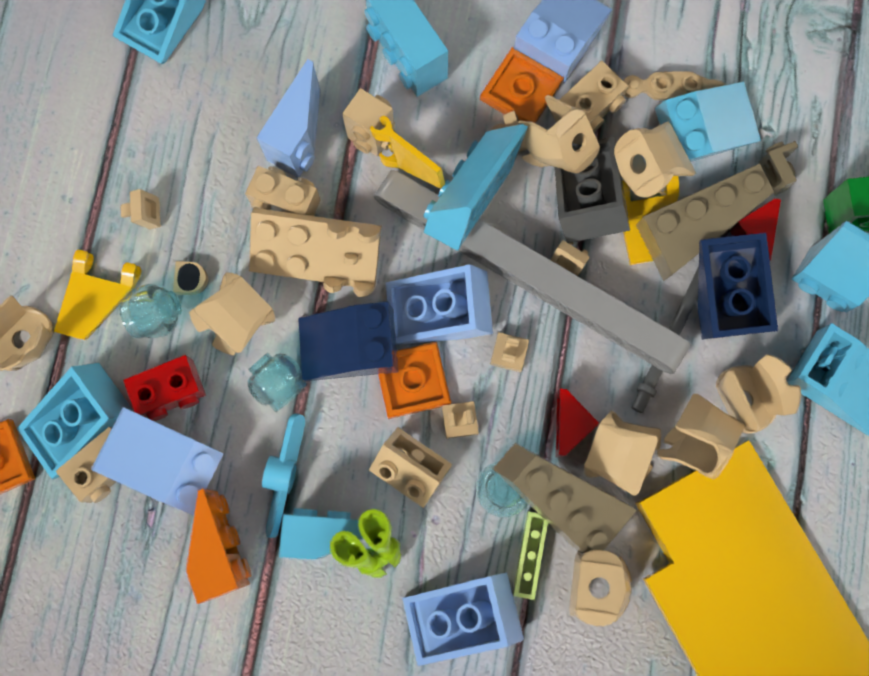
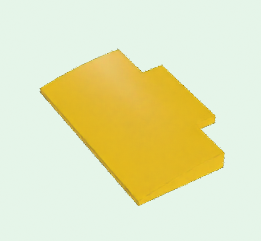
M749 440L735 447L731 459L717 478L710 479L697 470H693L635 503L669 562L668 565L648 575L643 580L697 676H869V640Z

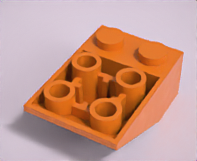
M209 489L198 490L186 572L197 604L216 599L250 585L248 578L252 577L247 559H241L237 548L241 544L239 534L235 526L230 527L226 514L230 513L227 500L223 494L219 495L218 491Z

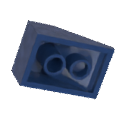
M766 233L703 239L699 241L698 314L702 340L778 331Z
M388 301L353 305L298 318L303 382L398 372L394 309Z

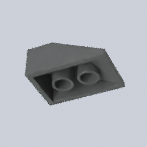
M614 136L597 140L600 145L599 152L593 162L582 172L572 173L562 168L554 167L558 217L567 243L630 231L623 181L614 155L616 145ZM574 145L572 146V148L574 151L580 149L582 145Z

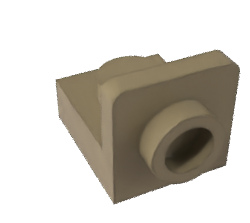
M796 141L786 145L783 142L772 145L766 149L767 154L758 163L770 182L774 195L785 192L797 181L793 165L786 160L798 148Z

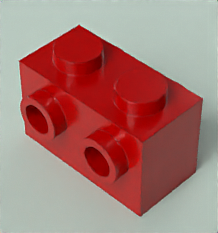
M187 355L123 379L134 412L153 421L168 416L167 411L176 407L187 409L199 403V398L206 396L194 361Z

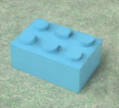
M366 0L367 9L364 10V13L369 21L366 28L371 38L375 42L379 40L384 47L382 51L391 66L395 64L399 69V78L407 90L411 88L418 97L448 79V49L414 0Z

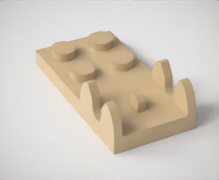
M254 208L251 212L249 272L324 282V289L330 293L340 291L343 286L354 287L353 292L358 297L368 296L374 291L376 286L382 226Z

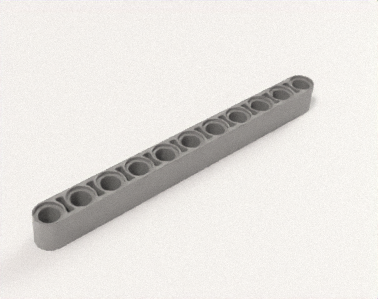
M395 170L389 172L374 195L375 200L383 207L422 230L425 229L427 219L423 218L426 208L432 200L437 202L440 198L438 194ZM480 219L458 250L666 373L674 374L690 348V343L680 335Z

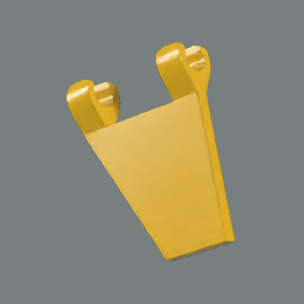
M384 115L379 118L380 122L385 127L377 130L371 126L370 130L376 140L391 142L388 144V148L393 152V155L389 157L384 156L380 152L381 163L387 167L399 168L441 189L445 185L442 168L395 133L389 118Z
M673 176L663 188L664 196L631 201L630 187L622 180L630 231L623 232L630 265L653 261L636 224L644 216L678 201L680 193L678 176Z
M76 250L73 256L72 273L54 332L87 340L135 288L142 269L133 263H125L122 267L120 283L87 275L93 264L94 255L84 250Z

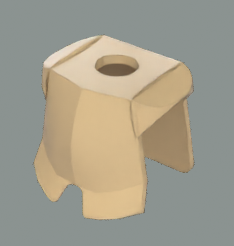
M547 95L545 101L556 123L547 130L533 122L519 121L518 125L524 124L528 126L521 147L527 148L529 153L522 156V159L538 167L553 166L568 172L580 173L596 158L600 145L583 110ZM572 143L579 144L582 146L580 147V149L574 151L572 148Z
M668 121L652 130L647 128L632 129L624 133L615 145L614 155L620 176L637 196L651 197L657 193L665 195L662 189L673 176H694L696 174L672 125Z
M230 272L224 274L217 293L189 311L191 321L198 332L207 329L214 331L216 336L212 346L232 356L235 353L242 352L259 326L275 322V314L272 307L241 276Z
M12 295L0 305V371H17L39 359L54 333L53 324L46 314L31 306H21ZM20 331H27L31 337L21 349L17 348L14 344L15 335Z
M770 354L760 359L754 367L748 365L735 366L723 371L717 378L716 389L728 414L738 419L745 426L742 433L751 434L759 432L770 425L776 418V415L796 414L801 402V387L799 385H789L786 381V376L792 371V368L781 359ZM743 391L750 394L752 398L751 406Z
M693 394L678 423L664 438V443L672 447L670 449L657 450L658 457L664 460L679 462L697 470L710 479H715L731 459L745 426L738 419L726 414L699 394Z
M610 411L599 422L595 438L584 464L585 475L587 477L601 476L631 495H637L653 468L650 462L654 451L660 449L661 429L623 422L614 411Z
M591 550L583 554L579 551L576 552L569 604L570 616L575 615L580 621L593 626L610 625L622 616L630 602L629 598L632 593L630 585L632 581L631 575L622 557L604 550ZM597 577L604 578L609 584V592L603 598H595L589 591L590 582Z

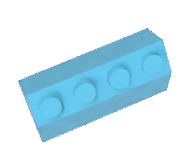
M519 124L487 131L479 142L474 140L468 150L467 160L461 159L453 172V180L447 179L445 181V185L438 194V197H440L438 201L432 200L426 208L423 218L427 219L424 229L425 234L457 251L460 249L511 172L528 126Z

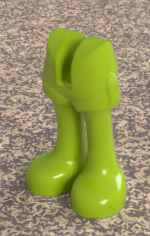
M370 509L362 513L358 525L362 537L371 548L366 549L364 544L354 534L341 531L333 536L330 542V552L339 564L358 568L359 572L366 576L381 578L387 575L383 568L386 564L390 562L394 568L399 565L401 560L400 542L396 538L391 537L392 528L389 518L380 510Z

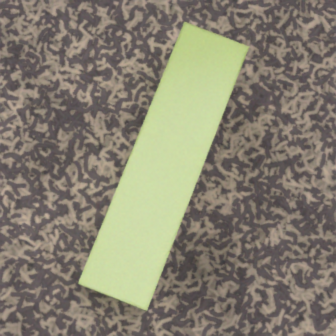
M527 512L512 592L513 596L535 600L548 522L538 513Z

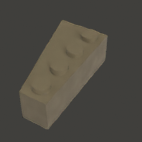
M757 164L644 216L636 224V227L663 281L699 254L700 240L719 238L773 194L774 190L761 165Z
M514 443L493 468L544 520L582 554L591 550H605L637 511L613 495L517 443Z

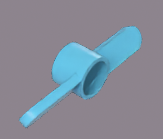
M296 413L292 414L288 420L280 457L270 455L264 469L262 488L274 490L265 531L266 536L269 538H276L278 535L287 493H290L296 475L297 458L305 428L304 416Z

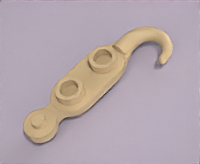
M689 71L655 72L646 80L630 75L623 80L629 85L625 93L626 97L635 98L641 93H646L650 98L658 101H665L694 91L726 85L722 81L707 79Z

